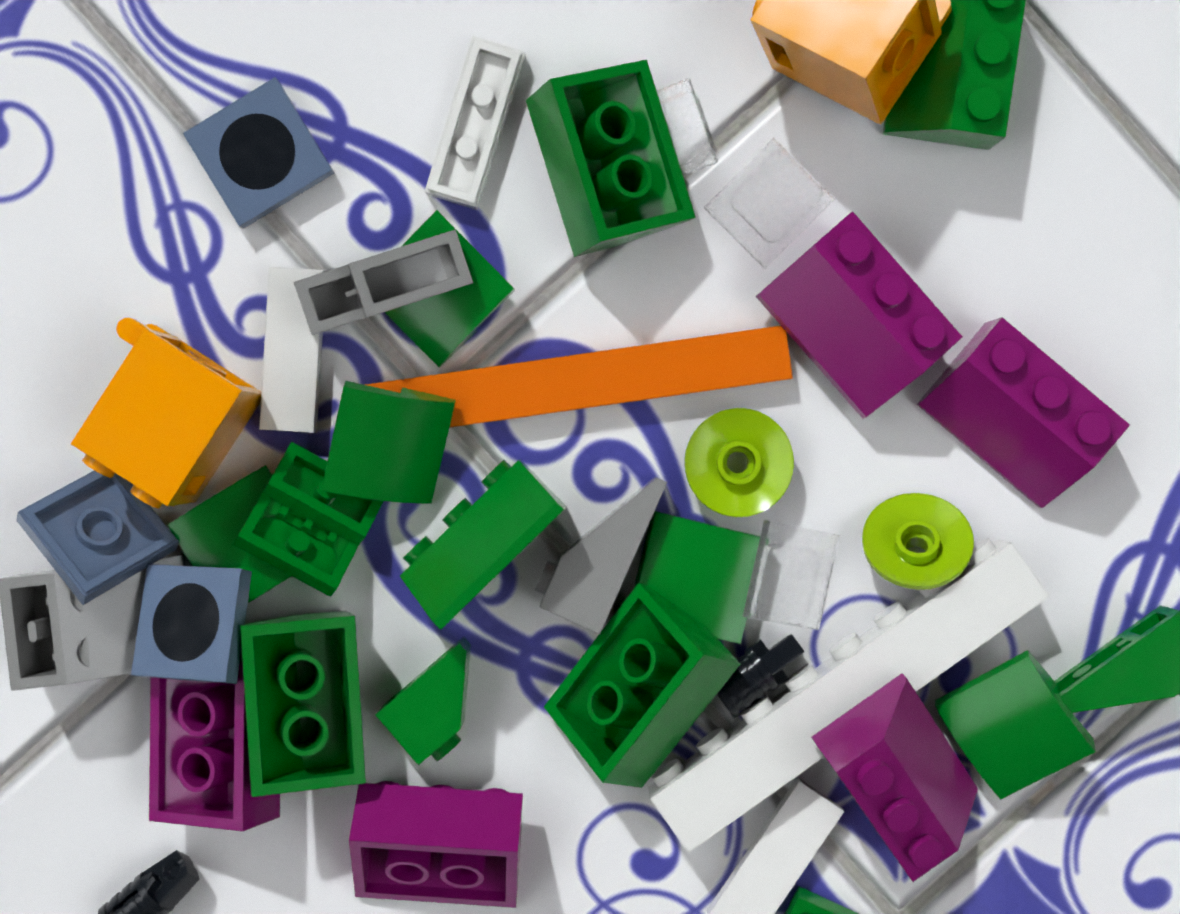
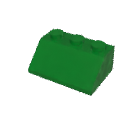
M951 0L952 11L941 27V35L885 118L882 135L984 150L991 149L1003 140L1007 132L1026 0Z
M647 59L551 78L525 100L574 257L620 246L696 218Z
M521 459L512 467L505 460L498 464L481 481L488 490L473 505L464 498L442 519L449 528L434 543L425 536L403 557L410 566L400 575L401 579L440 630L565 509L566 505Z
M638 583L544 705V708L602 783L642 788L740 666V663L707 627L647 585Z
M346 610L291 615L240 625L251 796L257 797L366 783L355 615Z

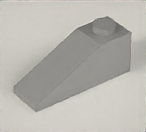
M654 477L565 550L558 564L547 561L535 588V591L544 594L539 607L600 634L667 482Z

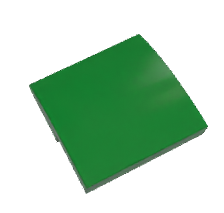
M436 210L402 246L455 230V228ZM457 230L456 232L473 283L385 312L439 368L478 331L477 328L515 291L501 274Z
M345 381L321 491L379 501L431 504L456 400L403 387L401 393Z
M291 441L233 545L331 597L337 590L358 546L366 537L384 501L321 491L327 461Z
M266 465L210 497L167 525L179 541L178 546L191 566L240 568L252 571L248 604L292 577L233 545L272 476Z
M654 511L650 520L634 588L638 583L647 585L707 627L717 639L741 644L767 538Z
M1029 650L935 700V707L952 736L977 772L1000 800L1096 752L1094 738L1062 702L1060 687Z

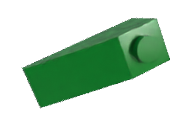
M1160 605L1056 679L1055 682L1060 687L1062 702L1072 713L1180 695V610Z

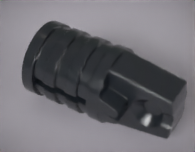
M792 634L786 636L770 649L760 639L744 650V654L741 657L736 658L740 666L717 693L734 719L741 714L740 711L744 708L747 709L755 700L765 696L766 692L769 690L774 691L789 680V677L782 668L804 653V649Z
M176 850L144 872H141L135 877L133 882L128 883L121 892H118L109 902L101 906L98 914H169L199 881L198 872L189 856Z

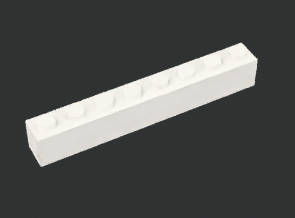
M990 538L976 543L967 568L952 582L933 589L919 590L921 594L904 606L900 601L889 605L874 617L873 620L877 624L860 637L856 633H852L842 638L830 648L829 652L832 657L815 669L811 664H808L797 670L785 682L788 687L771 700L767 696L755 700L750 707L745 708L740 715L743 720L731 729L725 731L723 727H719L713 730L697 743L696 747L699 751L683 763L676 758L658 769L652 776L654 783L648 787L650 800L687 852L690 853L821 760L824 755L811 737L881 687L903 673L915 692L1049 598V594L1012 542L999 539L992 542Z

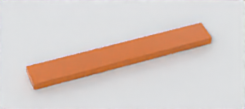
M780 325L365 385L401 393L403 387L455 399L456 402L450 423V428L790 380L793 379L787 333Z

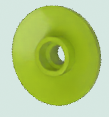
M733 408L713 414L696 428L687 444L684 467L690 488L705 506L722 515L749 517L766 511L784 495L792 479L794 456L786 433L772 418L752 409ZM734 452L744 454L747 459L746 468L740 473L732 472L727 465L728 457Z
M908 493L885 500L870 513L863 528L862 547L868 563L882 578L900 587L925 590L946 585L963 573L972 557L974 537L968 520L954 505L933 495ZM911 547H920L925 552L915 553L909 551L908 549Z

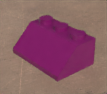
M853 211L755 296L862 419L869 416L922 375L963 337Z
M1003 317L985 322L916 404L1039 508L1045 507L1095 468L1130 426L1128 422Z
M242 651L237 684L150 678L149 821L243 832L280 818V794L251 796Z
M901 673L811 738L912 882H914L959 850L978 788L908 679Z
M381 781L376 784H359L349 836L355 897L516 908L523 793H509L499 788L480 791L455 789L448 785H433L431 787L405 786L392 781Z

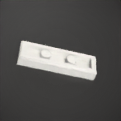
M472 36L425 188L427 195L478 210L525 59L524 51Z
M269 267L259 430L317 433L323 332L311 335L294 282L325 272L324 270Z
M797 777L707 908V913L775 914L845 812L843 808Z

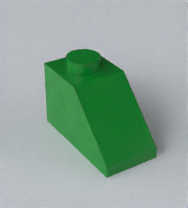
M462 637L401 689L375 714L418 765L430 755L436 761H439L461 741V738L456 733L461 729L465 721L471 644L465 637Z

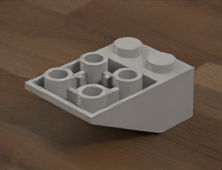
M183 555L163 557L152 565L184 566ZM147 568L84 605L81 604L55 570L0 578V602L11 691L65 685L131 674Z

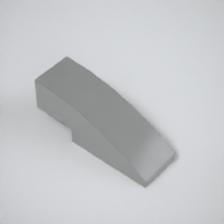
M455 229L295 281L294 286L311 335H315L472 284L473 281Z

